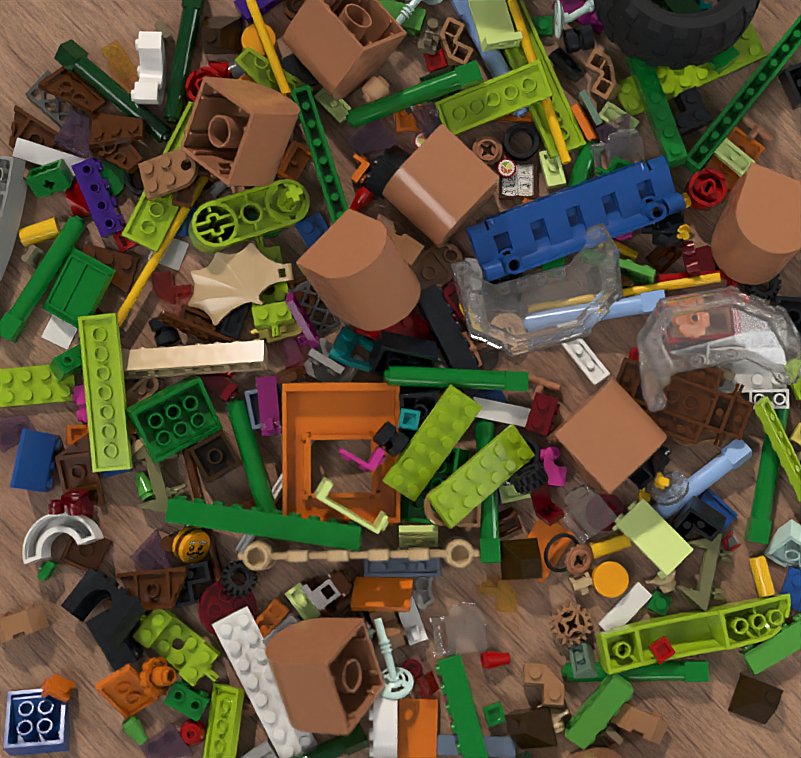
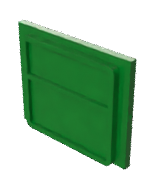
M73 247L42 308L79 329L78 317L94 315L116 270Z

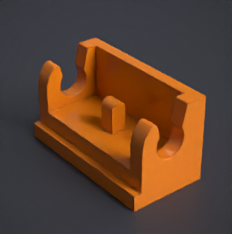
M292 140L282 158L276 176L280 179L298 181L311 158L310 149Z

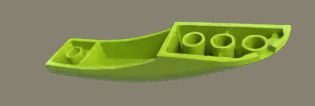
M790 594L709 606L707 611L694 609L611 628V630L595 633L599 649L597 652L599 662L607 674L657 663L648 646L662 636H666L676 652L667 660L720 650H730L768 640L782 629V624L789 616L791 607Z

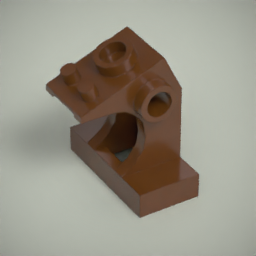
M334 569L326 575L328 580L320 586L313 578L301 587L323 618H327L336 610L332 603L334 599L338 596L343 598L351 592L350 587L353 585L354 579L348 574L346 569L343 571L340 569L338 572ZM328 584L335 592L330 598L322 590Z

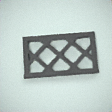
M47 70L25 95L62 128L69 131L85 111H74L73 105L70 104V112H60L59 102L65 101L57 97L56 99L45 100V91L38 88V83L52 74ZM35 90H41L42 100H36L32 96ZM45 103H56V113H51L46 108ZM70 115V122L67 125L60 121V116Z
M307 280L287 291L288 293L298 290L304 291L299 302L302 306L312 308L308 318L312 323L319 324V328L316 330L319 335L340 325L341 322L337 316L333 315L336 321L331 324L325 323L328 314L332 313L328 308L325 309L317 306L320 296L316 291L310 290L311 284ZM308 293L317 295L314 305L304 302ZM315 310L325 312L322 321L312 319Z

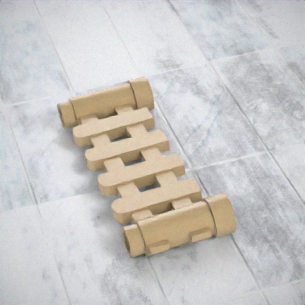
M461 536L448 538L442 545V549L409 547V550L370 548L369 550L361 551L331 548L328 551H312V549L279 551L275 542L263 538L256 540L247 546L244 552L239 553L238 560H244L245 565L255 571L269 569L279 559H287V562H304L310 559L348 561L350 558H368L369 561L389 560V558L429 560V557H443L450 566L464 568L472 562L473 557H479V550L473 549L470 542Z

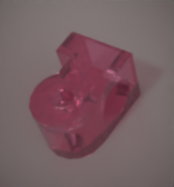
M285 338L280 345L283 353L287 355V359L283 360L285 367L289 368L304 363L305 361L297 342L293 338Z

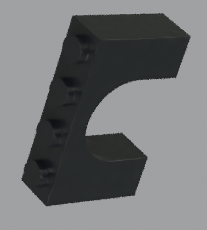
M90 568L61 604V607L83 622L101 600L112 597L110 611L94 633L117 649L147 609L140 605L143 601L134 594L129 597L131 592L123 586L120 589L117 588L120 584L111 577L109 580H106L108 575L100 569L96 572Z

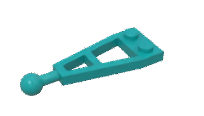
M342 327L328 358L345 366L369 372L368 362L351 358L350 355L356 343L369 352L372 351L374 343L362 335Z

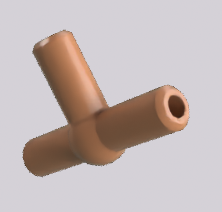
M747 115L741 118V121L752 129L746 136L748 141H753L757 135L761 136L768 143L774 139L771 134L763 129L761 124L754 122Z
M469 331L463 332V338L466 337L471 347L469 350L471 354H474L479 361L478 367L483 366L477 351L490 346V340L485 339L474 344Z
M529 375L528 382L537 385L535 392L543 393L544 387L557 392L560 390V384L548 381L544 377L539 378Z

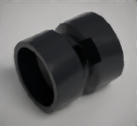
M590 24L579 26L578 30L575 28L563 30V40L567 54L577 53L580 49L586 51L595 48L594 33Z
M157 317L148 322L151 331L156 334L154 340L157 347L168 346L181 340L177 329L173 326L163 325L161 321L157 320Z
M386 421L372 440L380 447L385 446V451L394 458L405 447L409 437L401 431L397 432V427Z

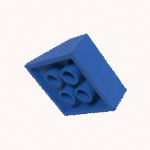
M22 429L10 488L49 492L54 483V478H52L53 470L57 468L55 456L57 451H60L62 445L59 435Z
M42 689L8 691L3 749L9 756L69 751L70 726L68 702L65 703L50 695L43 698L41 697Z

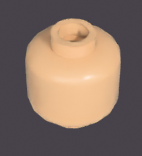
M372 76L362 86L364 93L362 97L368 103L385 97L390 93V85L383 77Z

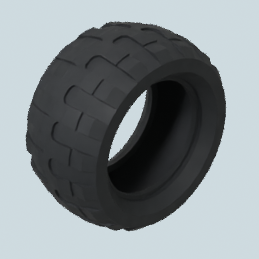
M650 0L593 1L598 21L602 22L605 35L611 42H616L622 48V53L631 59L635 57L645 62L644 65L658 68V66L669 67L670 70H681L689 65H703L733 46L746 31L761 0H718V3L712 8L694 14L670 12L660 8Z

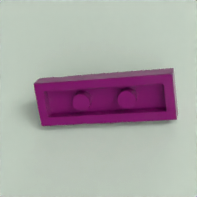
M560 0L564 13L571 14L584 6V2L580 0ZM555 1L551 7L553 10L555 9ZM595 9L574 20L582 26L590 24L593 32L598 35L604 29L602 22L598 21Z
M295 293L286 294V305L302 330L296 337L301 347L308 345L312 349L319 347L320 337Z
M275 376L257 377L262 436L282 434Z

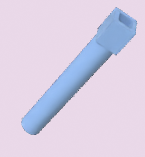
M451 0L453 8L460 21L465 24L492 78L510 72L499 49L482 52L468 1ZM528 107L516 111L512 115L522 117L528 113Z
M663 289L640 293V295L526 313V317L522 318L524 329H528V332L638 314L645 315L663 312L667 310Z
M735 439L721 450V454L659 500L652 508L666 521L683 508L693 495L697 497L732 469L736 470L752 457V450L742 439Z

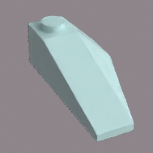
M791 519L781 526L766 548L764 555L781 566L786 567V565L801 570V525Z

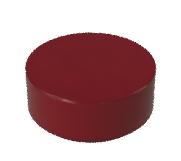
M409 659L403 664V668L411 673L413 679L421 675L422 666L418 660Z

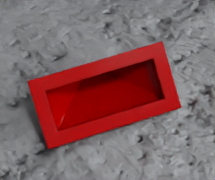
M73 181L71 187L65 191V197L73 216L77 215L80 218L91 216L92 214L78 181Z

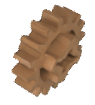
M569 602L568 607H566L563 603L561 604V610L555 608L556 615L551 614L554 621L549 622V624L554 626V628L550 631L557 633L555 635L556 639L562 638V644H565L566 641H568L570 646L573 645V641L580 644V638L587 639L585 633L591 634V631L587 629L589 626H592V623L587 621L591 618V615H585L587 610L585 608L580 610V604L573 607V603ZM571 611L569 615L561 616L563 613ZM579 614L583 619V625L578 620ZM573 619L575 626L569 628L566 622ZM558 622L563 626V633L558 628ZM576 631L580 632L578 635L570 637L572 633Z

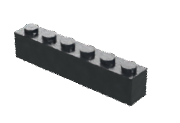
M435 283L421 290L417 306L450 369L480 370L477 357L474 354L472 355L469 350L471 347L466 337L463 338L460 332L462 328L459 322L455 321L452 316L453 310L450 304H446L443 299L444 292L442 288ZM460 389V391L468 397L483 390Z

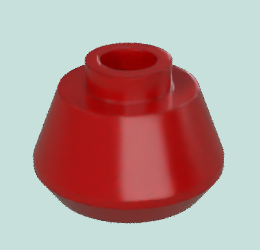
M188 719L180 727V737L187 745H198L206 737V727L200 720L197 722L193 719Z

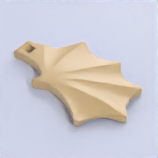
M249 243L244 250L234 254L216 252L209 266L201 270L191 271L195 287L194 294L188 305L204 310L210 316L213 325H219L234 309L246 303L253 302L264 305L265 302L261 299V295L271 285L294 280L292 263L281 264L268 259L261 253L255 243ZM281 269H285L286 277H282Z

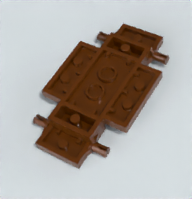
M643 349L640 360L624 357L616 381L636 403L647 407L646 413L667 435L697 445L704 427L717 433L713 443L715 446L718 443V447H721L724 437H733L741 440L755 404L740 396L745 385H740V383L736 382L733 393L719 391L717 389L722 379L723 371L667 352L661 370L647 363L650 351L647 352L645 357L647 350Z

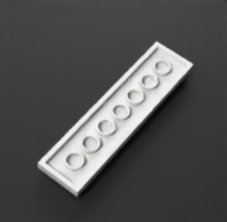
M248 606L213 623L212 626L279 758H290L318 745L312 732L298 731L290 725L265 655L266 646L262 642L264 638Z

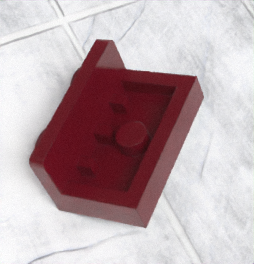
M535 392L524 429L542 434V436H547L548 433H551L554 427V422H551L553 414L557 415L560 404H557L558 399Z

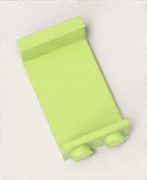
M467 0L482 52L519 45L523 36L521 31H514L506 0Z
M326 477L322 479L314 493L317 499L379 534L380 530L382 532L385 530L389 523L385 512L381 510L374 523L369 522L327 497L333 483Z
M644 499L639 503L635 500L627 508L629 512L626 515L622 513L614 520L616 525L612 529L615 531L619 528L660 569L657 575L664 579L694 549Z

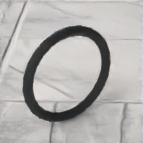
M568 533L554 536L545 548L544 561L551 571L558 573L567 571L566 567L558 569L551 566L548 560V551L552 543L562 537H568L573 540L575 546L579 544L577 539Z

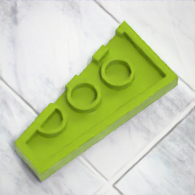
M246 47L234 61L255 83L267 86L281 93L269 60L252 48ZM282 68L290 90L307 85ZM292 93L291 95L287 96L288 98L294 101Z

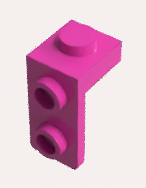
M376 446L368 462L342 447L338 450L342 453L340 457L349 462L351 460L358 462L357 467L366 472L369 469L374 471L377 465L381 466L386 457L384 455L385 450L379 446Z

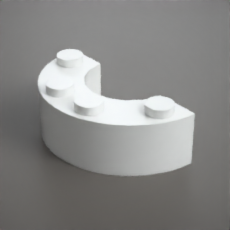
M139 31V38L135 40V48L139 52L140 66L137 67L139 82H135L134 90H131V100L136 104H162L166 85V56L162 32Z
M67 513L59 515L47 514L37 520L26 534L22 551L24 564H34L51 558L52 543L62 533L71 535L77 545H87L104 539V536L97 524L83 514L79 516H69Z
M397 688L392 689L391 692H397ZM378 695L373 702V708H369V720H373V728H369V740H373V745H370V757L397 758V699H386Z

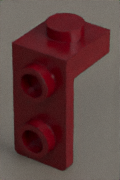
M459 278L455 281L451 279L444 285L443 299L446 304H450L455 321L457 320L464 324L466 322L465 317L449 298L463 287V283Z
M218 373L202 374L200 376L204 387L227 404L229 400L233 401L239 394V387Z
M545 482L544 486L541 485V488L534 489L535 491H529L536 516L548 526H551L564 518L565 515L562 509L552 503L548 485Z

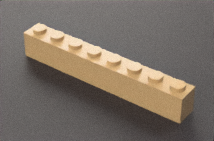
M258 339L247 342L233 341L232 343L215 342L205 345L198 343L191 346L176 345L175 347H141L134 350L121 349L124 380L267 370L268 349L264 340Z

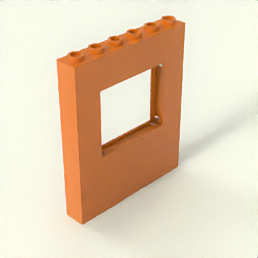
M387 382L282 383L283 515L289 516L290 512L299 513L301 518L306 519L309 518V515L321 517L320 521L328 522V518L339 519V524L346 525L348 521L356 522L317 499L315 494L311 493V440L371 439L372 455L376 446L379 445L370 436H374L386 421L397 427V432L400 431L398 430L400 386L387 385ZM385 451L384 455L386 457L381 466L377 465L375 470L371 471V492L328 493L327 497L371 523H374L382 510L388 516L387 521L389 523L387 526H395V523H400V492L384 483L382 479L399 457L400 452L393 458Z

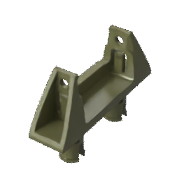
M143 445L132 456V462L144 461L146 459L152 490L156 497L155 500L153 498L151 501L138 504V507L166 513L168 498L175 499V495H189V491L179 492V490L187 487L186 483L169 488L162 465L164 461L179 458V454H173L154 464Z
M718 534L712 542L703 536L686 541L693 547L704 549L697 590H693L691 587L687 589L675 586V589L696 610L707 611L709 598L721 602L725 600V598L717 595V593L726 594V591L712 587L717 560L726 563L733 561L725 557V555H734L732 551L719 549L722 534Z

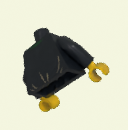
M682 193L686 208L691 206L690 197L687 193ZM684 210L668 215L661 221L641 228V234H652V243L654 245H661L666 248H682L684 240L689 239V233L691 232L689 226L684 224Z
M666 446L658 448L628 476L640 489L637 497L639 502L642 499L647 503L650 501L651 494L646 493L645 489H647V485L653 479H655L654 486L665 489V486L669 485V479L662 477L665 466L671 461L668 457L671 451Z

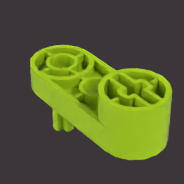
M291 179L274 181L267 186H258L207 202L196 210L190 221L188 229L189 239L199 251L215 254L216 252L224 251L228 247L253 240L256 237L259 238L260 236L293 227L301 222L308 213L310 206L309 194L299 182ZM253 209L257 213V220H247L243 215V210ZM204 215L205 220L196 224L197 218ZM210 224H212L213 228L220 226L216 233L214 229L207 230ZM230 232L229 239L223 242L221 236Z

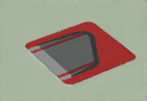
M733 532L721 539L727 551H733L741 545Z

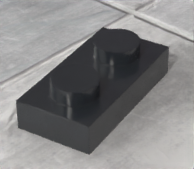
M560 47L552 51L548 56L552 64L560 68L565 73V76L574 83L587 73Z
M246 303L224 318L219 333L238 340L251 304Z

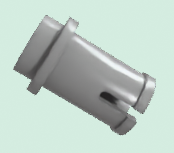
M220 180L207 190L216 198L228 185Z

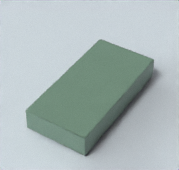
M587 91L579 92L577 99L593 129L600 128L603 121Z

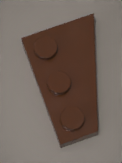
M63 66L38 83V88L91 115L103 108L107 102L75 71L70 73Z
M103 113L92 115L90 145L93 148L146 138V122L144 119Z
M131 142L93 148L89 144L86 147L90 152L130 174L139 168V163L145 161Z
M84 243L81 252L115 269L116 272L111 283L129 294L140 258Z

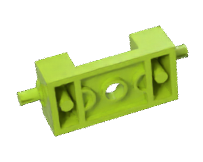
M262 236L255 238L256 245L264 256L272 261L284 264L280 246L268 248L264 246ZM281 269L282 277H286L285 269ZM287 281L271 285L275 288L272 295L262 293L261 299L265 302L264 305L252 302L253 307L251 308L257 331L271 329L273 338H276V334L277 337L281 336L279 327L295 324L294 316L286 305V294H288L287 290L289 289Z
M169 609L154 610L147 616L145 614L142 615L139 619L141 621L140 627L133 635L137 641L147 649L151 647L160 656L165 658L180 671L178 675L192 686L205 675L213 682L218 679L219 675L211 667L221 654L220 651ZM179 638L183 641L184 646L182 649L174 647L173 642L175 639Z

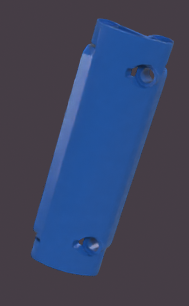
M662 155L646 162L640 161L496 213L485 218V224L482 221L466 227V232L486 281L491 282L509 274L521 273L661 221L668 215L685 210L686 204L683 196L675 191L667 160ZM647 199L652 200V201L649 202V203H646V202H645V200H647ZM657 206L658 213L654 216L653 209ZM506 251H508L509 253H511V254H508V255H505V256L503 255V253L506 252ZM515 259L516 266L510 269L509 262Z

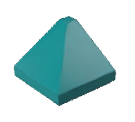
M401 408L398 430L418 431L421 411Z

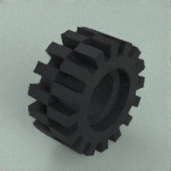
M778 273L769 281V288L766 291L759 290L756 285L743 284L746 286L744 291H747V296H751L754 301H768L779 293L778 290L781 289L779 284L782 281L778 279L780 275Z
M534 462L532 465L522 466L510 479L518 494H523L524 492L526 494L529 491H535L534 489L541 488V485L544 486L545 482H548L549 477L543 464Z
M242 560L232 561L222 571L220 586L223 585L222 590H227V595L230 596L232 594L233 598L247 596L257 584L258 576H255L257 571L249 569L245 563H242ZM233 573H242L246 579L245 584L242 586L235 585L232 581Z

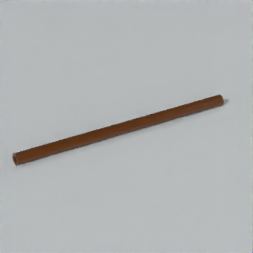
M190 445L182 449L191 489L194 498L204 499L195 461L189 451ZM201 527L210 537L208 555L216 582L222 580L220 579L222 567L212 529Z

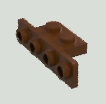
M186 305L181 306L178 316L164 310L157 316V320L161 321L163 325L173 326L182 333L195 335L199 340L212 343L233 342V339L214 332L216 326L213 325L209 315Z

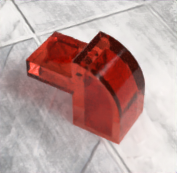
M171 271L151 274L154 292L166 303L177 304L176 297L178 299H188L190 295L194 294V287L191 284L175 286L174 274Z

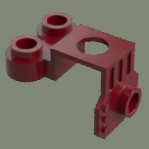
M693 240L682 245V257L688 275H700L701 271H714L717 265L709 245L695 249Z
M70 489L61 495V499L51 500L48 505L49 514L51 515L67 513L69 516L83 514L90 519L94 517V506L89 499V490Z

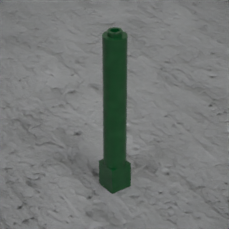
M182 0L181 3L182 14L163 118L167 119L166 122L170 124H178L184 112L187 95L185 85L191 73L200 16L203 14L205 0Z
M71 39L59 45L54 59L70 73L75 71L128 117L144 119L146 122V132L157 142L166 143L171 138L172 129L143 104H136L132 101L131 94L87 57L89 53Z
M359 722L349 735L339 734L290 758H338L345 754L349 756L368 747L369 743Z

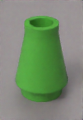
M140 472L134 475L139 498L143 502L155 498L151 482L145 473Z
M134 715L127 718L121 724L122 730L136 741L139 746L148 740V736L139 718H136Z

